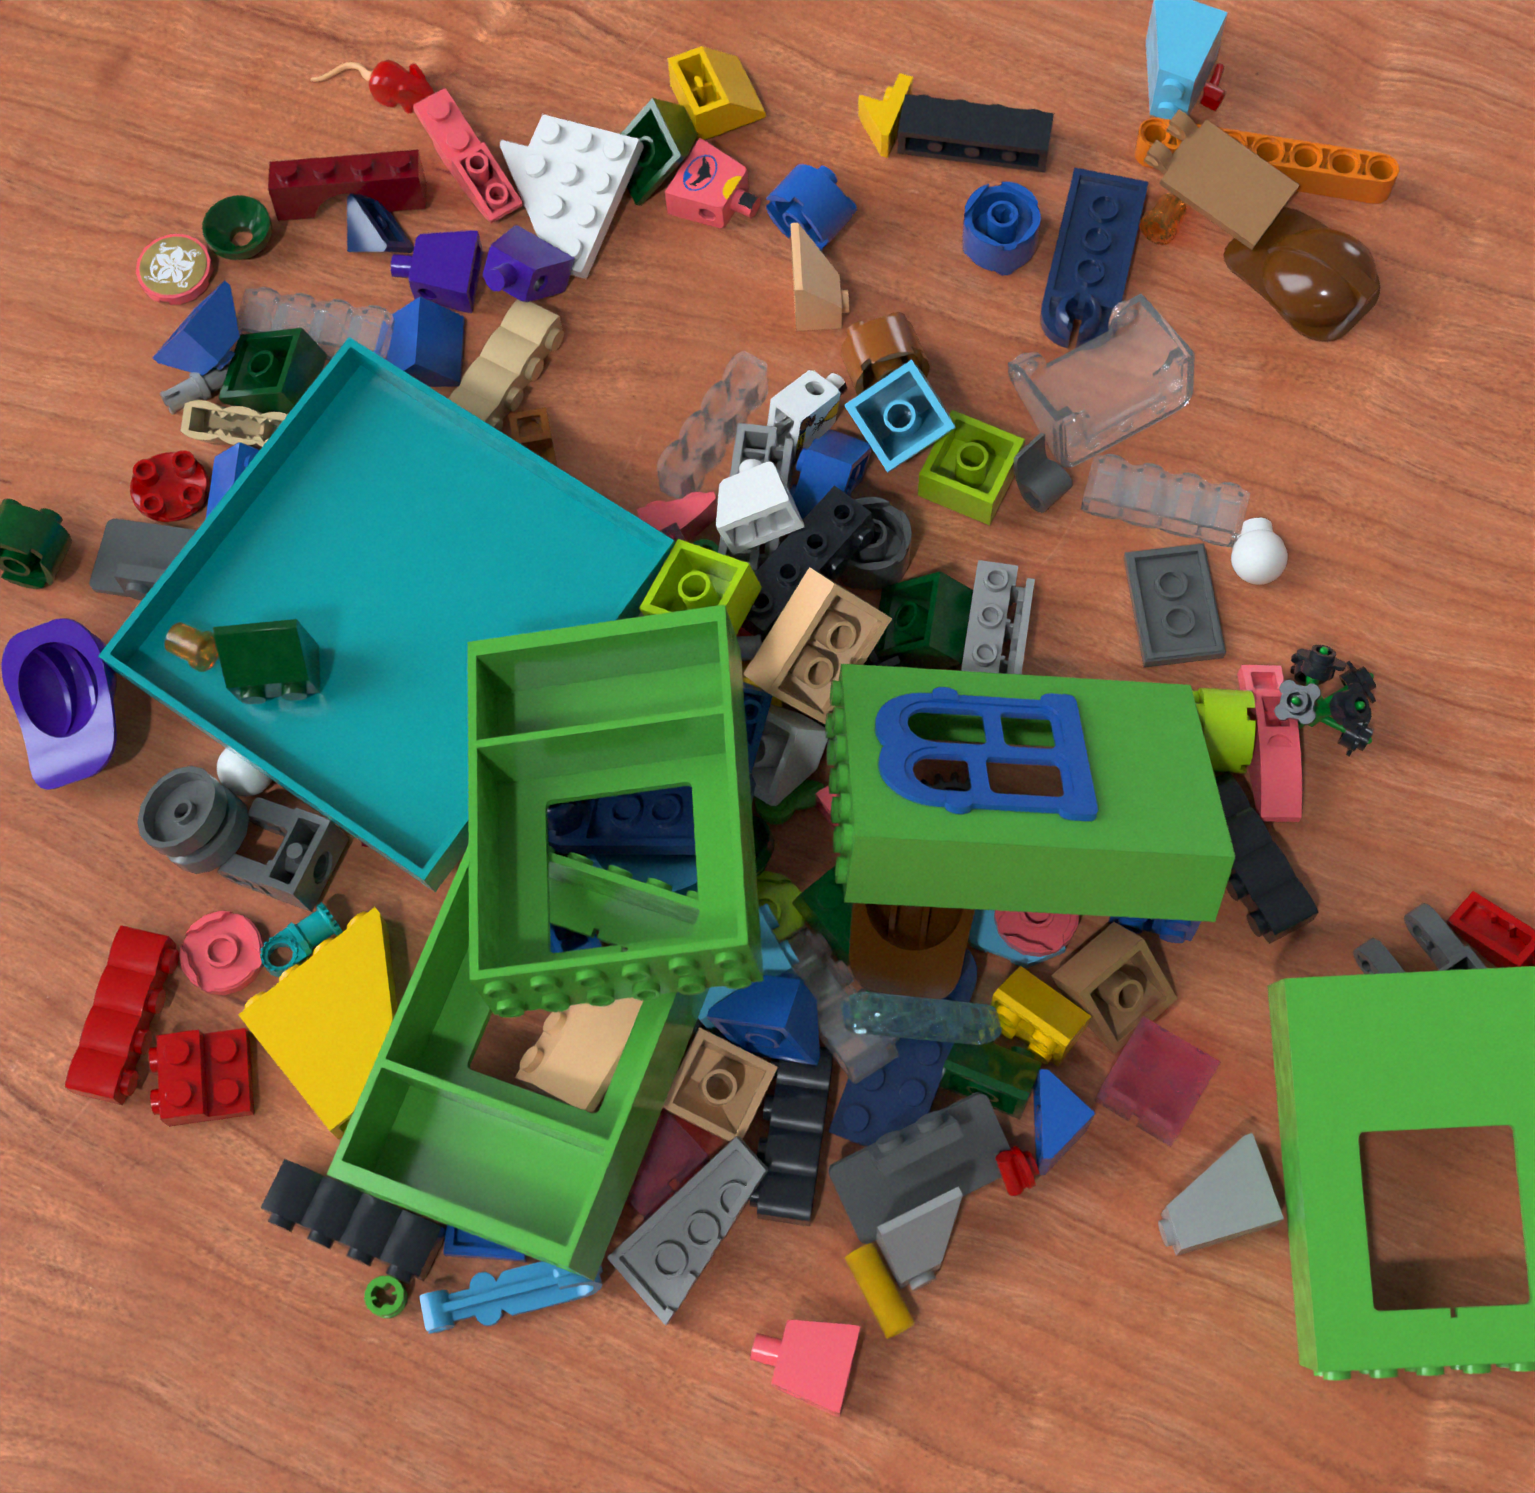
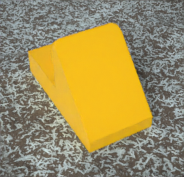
M899 73L894 86L887 87L883 101L864 95H859L858 97L859 119L882 157H889L898 135L905 94H913L912 76Z

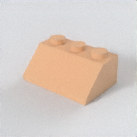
M809 567L743 675L770 695L825 724L826 714L833 713V708L835 707L830 706V687L832 680L839 681L841 664L864 665L892 618Z
M625 998L617 999L614 1003L607 1006H592L586 1003L570 1005L565 1011L552 1012L545 1020L543 1025L544 1032L535 1046L528 1049L520 1061V1070L515 1079L535 1093L593 1113L610 1085L643 1001Z

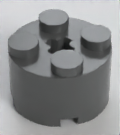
M864 497L856 499L855 501L872 512L875 526L874 537L870 542L872 544H869L862 551L857 550L848 560V565L840 578L846 586L863 590H878L898 583L904 577L910 561L912 532L909 519L901 509L900 511L890 505L889 501L883 498Z

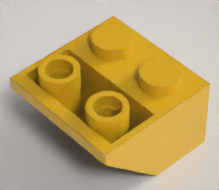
M700 46L667 58L671 88L679 104L685 107L698 133L697 141L699 138L706 140L766 117V112L737 56Z
M1021 966L993 994L988 1017L993 1020L991 1025L996 1031L1009 1039H1012L1014 1036L1028 1045L1027 1050L1035 1055V1059L1043 1064L1052 1062L1057 1067H1059L1086 1030L1092 1017Z

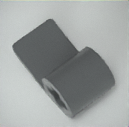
M1044 433L1037 435L1014 457L1013 461L1016 482L1023 499L1030 507L1040 513L1046 512L1073 485L1072 479L1066 470L1055 461L1047 458L1045 451L1046 434Z

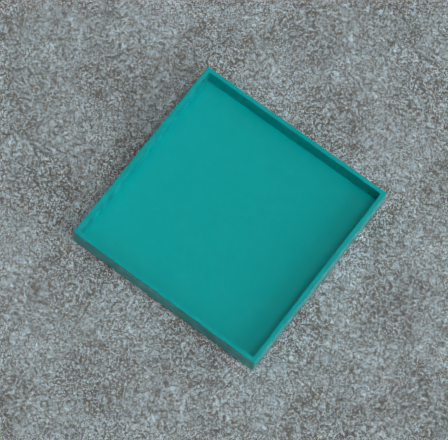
M348 337L98 657L126 680L436 893L469 845L467 642L638 617L641 613L639 607L674 547L675 541ZM297 619L319 645L320 693L307 694V698L302 700H285L282 697L266 698V702L261 704H245L239 701L226 688L213 636V627Z

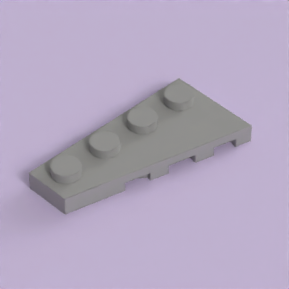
M740 1136L735 1137L607 1257L665 1326L670 1323L769 1170Z

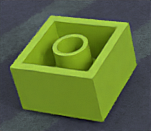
M951 410L949 416L956 428L935 442L919 473L918 496L990 525L1015 476L1014 457L1024 448L1025 439Z
M678 539L639 609L643 616L725 605L734 632L737 635L762 586L749 563Z

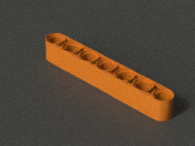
M1150 118L1141 123L1134 151L1135 158L1139 164L1153 168L1144 162V159L1156 139L1163 143L1172 154L1182 143V140L1177 139L1166 131L1171 120ZM1218 127L1299 184L1296 192L1380 204L1390 197L1400 171L1397 160L1384 153Z

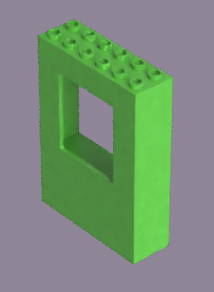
M718 605L467 642L469 981L492 1013L501 1017L514 1018L523 1015L525 1011L543 1009L549 1012H561L567 1010L570 1005L588 1003L592 1006H607L614 1003L617 999L625 998L648 1001L656 999L660 994L680 992L685 995H695L704 992L706 988L725 986L730 989H742L750 986L752 982L764 981L741 649L726 606ZM691 786L700 931L696 935L629 943L628 951L623 952L621 945L552 953L550 938L548 807L558 803Z
M468 845L327 1175L366 1194L594 1281L709 988L695 995L672 992L660 994L658 998L643 1001L600 1110L596 1113H590L471 1070V1062L492 1011L469 981ZM548 845L550 924L594 938L596 931H600L597 936L600 941L612 945H621L627 950L629 943L696 935L700 931L698 892L688 891L687 895L684 896L672 892V886L663 881L648 878L647 882L644 883L632 879V873L617 866L609 865L607 870L594 867L592 860L576 853H569L568 858L554 854L555 849Z
M1535 966L1284 978L1267 985L1299 1365L1313 1370L1314 1376H1323L1324 1380L1352 1379L1351 1371L1359 1370L1360 1374H1369L1371 1378L1398 1377V1368H1405L1406 1372H1416V1375L1436 1376L1445 1374L1444 1366H1450V1369L1462 1370L1463 1373L1468 1374L1491 1373V1364H1496V1367L1509 1368V1371H1535ZM1510 1126L1513 1130L1530 1295L1529 1301L1526 1304L1455 1307V1317H1451L1450 1308L1377 1311L1373 1306L1359 1135L1362 1132Z

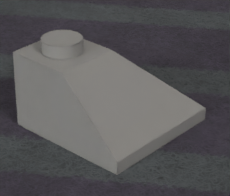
M959 1187L877 1227L876 1242L900 1289L910 1285L912 1290L915 1291L937 1279L934 1272L940 1270L963 1195Z

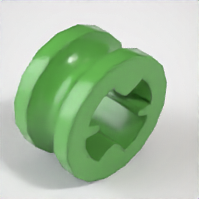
M388 1275L373 1279L367 1285L364 1296L367 1308L376 1316L384 1319L399 1315L405 1309L408 1299L405 1286L396 1278ZM391 1285L394 1286L396 1291L392 1292V1294L397 1298L392 1306L385 1303L381 1309L378 1308L376 1303L380 1302V1299L375 1297L377 1291L380 1288L387 1291Z

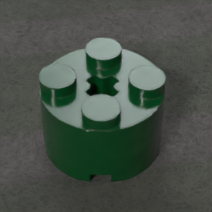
M8 498L1 502L0 569L3 571L1 578L30 589H43L46 582H48L49 586L53 584L72 544L69 533L61 525L63 518L58 513L47 508H42L38 511Z

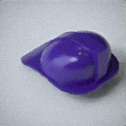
M68 618L55 619L14 635L4 649L1 663L3 683L22 730L32 777L40 788L46 790L57 789L93 777L101 772L111 760L117 741L113 702L117 685V673L98 657L106 647V644L98 636L91 633L83 624Z

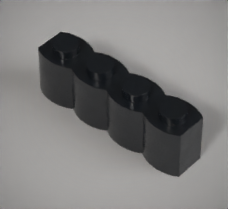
M1227 771L1215 777L1235 854L1226 889L1235 901L1241 900L1248 909L1249 914L1246 915V918L1255 935L1258 937L1263 936L1271 944L1312 922L1317 916L1318 910L1304 885L1295 876L1287 858L1272 840L1264 822L1250 806L1241 786L1233 775Z
M819 1046L820 1059L818 1065L771 1058V1064L778 1067L773 1078H777L774 1095L766 1094L763 1110V1120L770 1121L768 1138H759L757 1157L769 1170L750 1198V1207H757L758 1219L810 1226L833 1068L834 1048Z
M284 1159L261 1205L264 1211L271 1214L267 1222L291 1233L294 1226L310 1231L307 1237L309 1241L330 1250L334 1243L347 1247L349 1250L346 1256L363 1265L370 1267L373 1260L389 1266L386 1271L387 1275L407 1284L411 1283L413 1277L422 1281L425 1280L446 1235V1230L443 1227L429 1220L404 1211Z

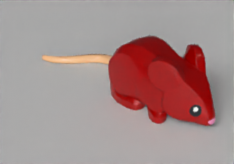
M391 60L379 62L371 71L359 63L348 62L339 65L320 77L311 78L313 82H320L332 78L347 69L359 70L362 77L369 81V90L375 101L390 108L400 104L404 111L410 114L414 111V104L435 93L427 82L422 70L415 63L409 66L408 71Z

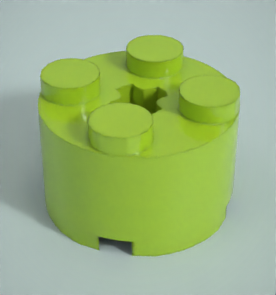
M1201 687L1198 690H1192L1213 772L1246 773L1245 765L1250 766L1255 741L1256 720H1250V716L1247 715V708H1255L1253 692L1251 690Z

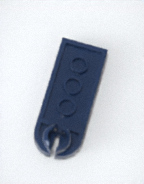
M1074 167L1040 313L1042 330L1055 344L1068 348L1074 319L1082 320L1075 350L1087 351L1099 348L1113 336L1117 326L1148 181Z
M749 774L752 805L756 782L753 775ZM691 786L550 805L547 810L548 845L559 853L696 855Z
M967 947L960 979L955 989L946 998L937 1002H921L879 995L829 1128V1133L867 1147L875 1143L881 1136L892 1131H899L915 1123L923 1115L930 1113L941 1082L943 1066L959 1034L977 983L976 962Z

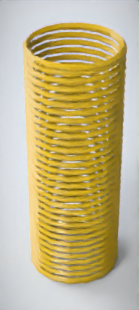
M869 1243L848 1254L845 1260L851 1272H853L852 1275L857 1280L856 1282H858L868 1305L873 1310L872 1313H874L880 1328L885 1333L884 1336L888 1339L907 1330L915 1322L912 1320L913 1318L908 1312L909 1310H907L906 1305H904L905 1302L901 1300L902 1297H900L901 1295L896 1289L897 1287H895L890 1274H888L889 1272L884 1267L885 1264H883L882 1259H880L881 1257L876 1252L877 1249H875L874 1243Z

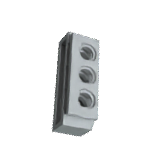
M738 423L730 477L740 473L739 467L745 460L756 459L762 464L773 462L775 467L777 464V470L790 491L794 468L793 439H785V446L778 447L777 427ZM784 535L766 542L765 554H759L760 545L735 555L732 554L720 536L718 553L749 563L755 573L783 542Z
M978 560L961 671L1022 674L1035 579L1027 578L1025 588L1016 587L1017 565ZM1012 603H1017L1013 624L1010 623L1011 619H1007L1008 605L1012 606ZM1011 639L1009 660L1006 661L1005 656H1001L1003 642Z

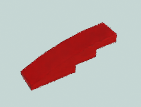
M1472 891L1447 920V925L1497 968L1535 966V929L1478 893Z

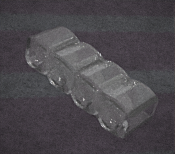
M269 287L245 289L236 317L239 335L303 328L327 354L326 360L333 358L348 337L386 360L395 325L392 313H389L381 306L369 305L368 307L355 308L347 301L341 299L316 301L312 296L305 293L280 295L276 290Z
M746 351L736 354L728 362L723 373V380L715 383L706 392L701 403V409L687 418L680 430L679 439L668 445L660 455L657 463L660 491L678 500L684 498L687 494L701 490L705 474L711 472L719 465L725 455L726 445L736 439L738 423L747 424L748 415L758 410L766 400L769 391L768 365L766 362Z
M1105 454L1104 456H1094L1083 495L1081 510L1098 517L1120 519L1139 527L1158 528L1176 536L1198 538L1217 546L1233 547L1240 538L1251 493L1232 482L1211 484L1194 473L1171 474L1164 471L1157 464L1132 465L1119 455Z
M804 925L780 940L779 942L781 943L787 939L800 961L793 967L797 975L804 980L807 988L817 998L820 1040L833 1054L838 1064L854 1084L899 1056L895 1046L899 1036L893 1025L886 1017L879 1020L873 1013L877 1009L865 989L862 988L857 991L851 985L854 982L852 974L842 960L836 963L829 956L832 954V950L820 932L813 935Z

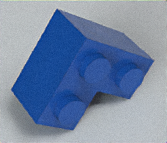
M829 429L819 439L815 438L808 449L803 448L796 465V470L801 472L797 485L793 484L789 491L802 520L834 485L851 497L852 491L864 478L872 451L868 442Z

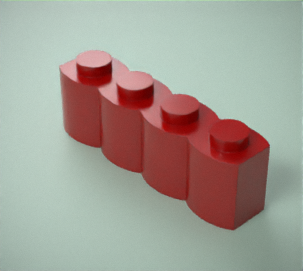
M123 925L119 927L111 945L107 966L101 975L96 989L93 1006L85 1020L79 1047L68 1069L65 1088L73 1094L123 1105L127 1096H131L134 1093L138 1083V1072L135 1071L136 1064L140 1056L148 1052L152 1041V1031L149 1030L150 1023L154 1015L162 1011L165 1003L166 992L163 989V983L168 974L174 973L179 961V951L176 949L177 944L169 936Z

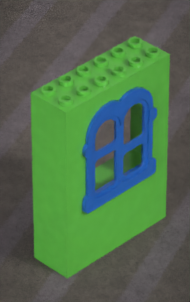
M841 664L839 681H831L830 706L835 707L833 708V713L826 714L825 738H832V740L828 741L827 765L834 766V768L830 769L829 794H836V797L832 798L831 823H838L839 825L834 828L833 852L841 853V857L837 856L835 882L843 884L844 902L1216 921L1235 860V854L1191 685ZM924 739H929V740H946V741H963V742H980V743H985V744L976 745V744L942 743V742L928 741V740H924ZM1007 744H1014V745H1031V746H1048V747H1054V748H1052V749H1044V748L1013 747V746H1009V745H1007ZM923 759L966 761L971 789L963 792L930 788L922 784L915 777L913 767L918 761ZM986 762L1057 766L1060 771L1064 795L1051 797L995 793L989 786Z

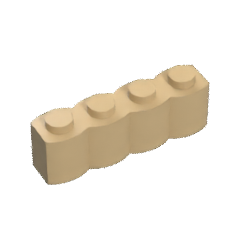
M517 299L505 315L501 326L490 336L480 356L468 368L460 385L452 392L448 399L501 432L503 428L502 419L510 411H515L521 404L524 395L523 388L530 381H535L540 376L544 366L543 359L550 351L554 352L559 348L564 336L560 316L530 301L523 302Z
M195 400L184 405L181 432L193 439L214 445H235L241 442L260 450L288 414L281 412L261 413L242 406L225 408L208 401Z

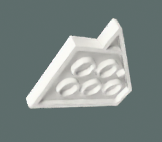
M542 114L528 147L501 140L499 145L537 236L574 257L575 260L570 275L587 279L644 146L640 139Z

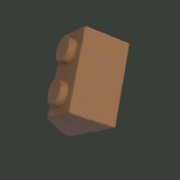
M1115 922L1109 925L1051 975L1062 995L1092 1016L1088 1027L1113 1053H1117L1177 1000L1174 991L1144 939Z

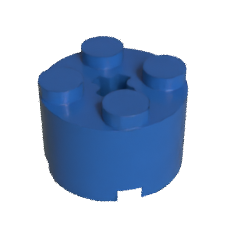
M806 164L796 165L766 198V200H770L766 205L768 215L787 238L791 237V223H799L820 251L851 220L857 211V206L836 185L838 181L836 175L823 165L818 169Z
M1001 182V185L989 187V184L975 190L965 206L962 234L964 253L978 266L990 271H996L1000 275H1010L1017 268L1026 264L1036 251L1041 222V213L1034 194L1024 186L1014 182Z

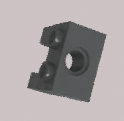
M255 798L248 811L249 821L285 838L273 861L269 859L267 865L234 854L226 863L219 867L217 872L240 886L312 912L349 838L330 819L299 808L294 810L262 798Z
M1422 903L1404 916L1409 932L1437 966L1438 971L1488 969L1470 946H1464L1439 914L1428 904ZM1375 938L1369 939L1353 950L1354 958L1364 974L1406 973L1387 948Z

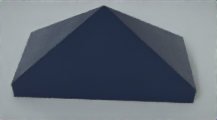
M360 194L348 195L347 252L412 253L414 250L413 244L393 215L381 203L371 197Z

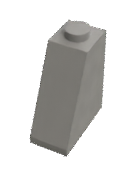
M1253 1133L1244 1135L1162 1211L1163 1219L1158 1221L1159 1231L1165 1246L1172 1245L1176 1256L1275 1227L1284 1219Z

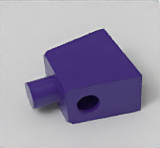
M515 225L491 244L483 277L487 286L492 291L498 292L503 290L520 301H534L566 291L575 258L520 226Z
M471 230L420 234L416 237L413 255H392L391 275L392 277L409 278V285L414 299L423 297L445 308L472 313L483 256L478 231Z

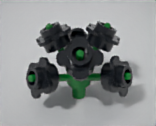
M1313 645L1311 650L1298 649L1297 653L1291 656V662L1294 665L1290 667V672L1294 674V679L1298 683L1306 686L1297 685L1293 680H1285L1281 683L1279 687L1282 694L1280 703L1274 709L1276 717L1282 721H1286L1289 718L1298 721L1299 730L1305 725L1314 727L1319 722H1322L1342 732L1338 744L1347 748L1346 756L1350 757L1356 748L1363 751L1366 745L1372 742L1371 736L1374 731L1373 728L1368 726L1372 717L1369 701L1372 704L1376 702L1375 697L1371 693V690L1376 688L1373 673H1369L1364 666L1356 669L1350 661L1345 663L1337 659L1336 651L1325 645ZM1347 666L1349 670L1339 675L1344 687L1324 699L1321 696V690L1318 685L1332 680L1336 670L1344 671Z

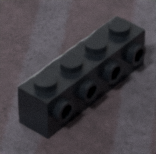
M905 94L898 130L897 154L1045 173L1054 113L1043 112L1038 109L1010 108L1000 104L972 103L962 99L948 100L933 98L928 95Z
M835 485L803 519L804 527L791 532L755 572L762 589L741 627L753 636L761 634L762 643L809 567L830 580H836L843 574L848 565V560L857 550H864L874 537L875 526L872 512Z

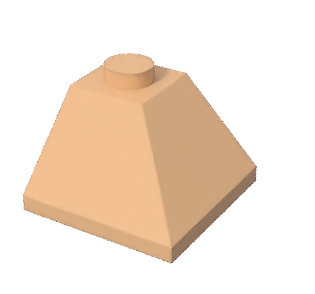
M791 223L796 331L842 328V313H849L848 290H841L840 275L799 223Z
M699 1028L680 1062L663 1109L728 1142H731L737 1136H740L743 1140L778 1067Z

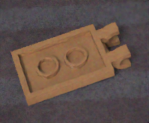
M1179 109L1171 119L1166 131L1177 139L1182 140V143L1172 154L1163 143L1156 139L1148 150L1144 162L1165 174L1159 185L1252 250L1295 193L1299 184L1207 119L1199 128L1186 113Z

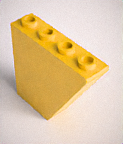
M374 907L369 912L363 911L354 916L348 922L345 931L335 939L328 938L321 942L314 949L312 957L302 965L297 964L288 968L280 976L279 983L269 991H262L251 997L245 1004V1009L238 1014L324 1125L338 1140L345 1133L398 1010L388 925L380 912Z

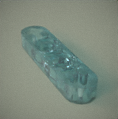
M872 992L852 994L846 997L840 1004L844 1027L853 1033L981 1045L995 1040L1002 1032L996 1008L986 1004Z

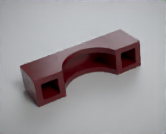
M419 149L269 162L268 191L278 221L315 218L316 212L323 202L341 194H360L371 197L381 203L389 212L426 209V179Z

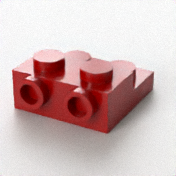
M247 1028L202 1033L198 1029L156 1035L157 1047L149 1049V1065L152 1073H158V1089L151 1090L150 1102L153 1114L160 1115L162 1122L170 1127L254 1115L250 1032Z

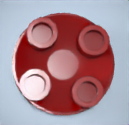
M181 450L157 454L149 459L138 461L133 467V477L130 483L132 501L139 512L152 520L159 522L183 520L198 511L208 496V475L204 467L189 451Z

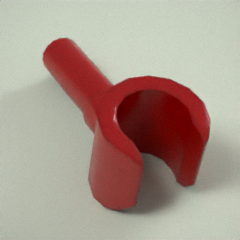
M1220 63L1215 65L1211 80L1204 85L1203 95L1199 101L1201 105L1213 111H1217L1226 94L1225 90L1218 87L1224 70V65Z

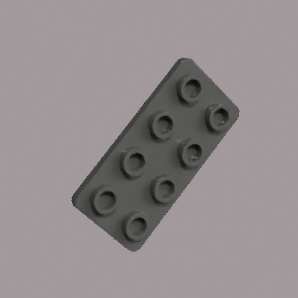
M122 519L109 520L104 530L89 584L91 588L97 593L142 600L197 530Z
M976 1092L944 1109L923 1115L915 1123L899 1131H892L881 1136L875 1143L831 1164L828 1173L858 1239L864 1244H869L876 1240L878 1226L956 1187H959L963 1197L1001 1178L1002 1176L995 1157L1002 1151H1010V1147L988 1097L982 1092Z

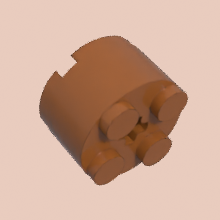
M894 312L886 317L876 318L868 322L858 321L848 327L846 331L847 338L841 348V356L857 396L911 359L927 378L930 369L929 362L913 325L902 312Z

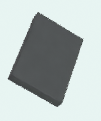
M1204 543L1125 552L1123 559L1143 667L1224 658L1226 651Z

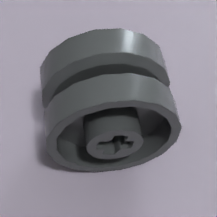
M187 766L177 768L161 777L148 791L140 806L137 823L140 836L148 845L160 854L166 855L171 862L182 870L199 874L218 868L235 854L247 834L249 815L246 804L226 786H222L206 770Z

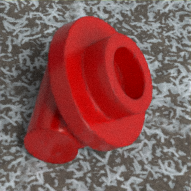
M1018 1146L1010 1148V1151H1002L996 1155L995 1159L1007 1193L1010 1196H1017L1025 1188L1030 1189L1036 1186L1034 1177L1040 1173L1029 1150L1021 1152Z

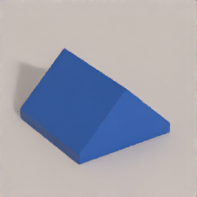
M423 297L416 298L389 316L385 360L428 387H458L462 378L464 316Z
M1039 1069L1033 1087L1035 1155L1039 1175H1046L1087 1132L1095 1112L1049 1069Z

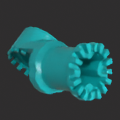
M321 902L317 905V910L297 924L291 922L285 929L269 938V941H266L260 950V958L266 970L272 976L280 978L288 968L297 964L301 965L304 959L312 955L314 947L333 934L338 936L343 931L337 921L333 920L332 914L330 915L327 907ZM280 947L290 948L293 956L287 965L277 967L270 963L271 954L275 949Z

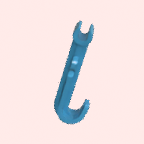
M543 1261L502 1271L497 1281L491 1274L480 1272L471 1279L470 1289L449 1294L448 1290H438L419 1296L426 1331L429 1334L446 1331L455 1327L456 1321L476 1317L484 1326H494L501 1320L502 1310L511 1316H516L588 1297L597 1293L602 1288L600 1274L603 1272L602 1265H600L594 1281Z

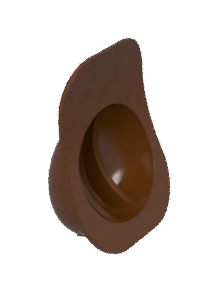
M1283 208L1252 250L1236 238H1233L1225 247L1224 261L1230 271L1259 293L1295 331L1312 340L1329 342L1342 338L1375 306L1380 295V281L1374 259L1369 250L1353 236L1339 230L1330 229L1296 209Z
M853 903L849 965L854 978L863 988L876 994L921 1002H937L946 998L955 989L960 979L975 909Z

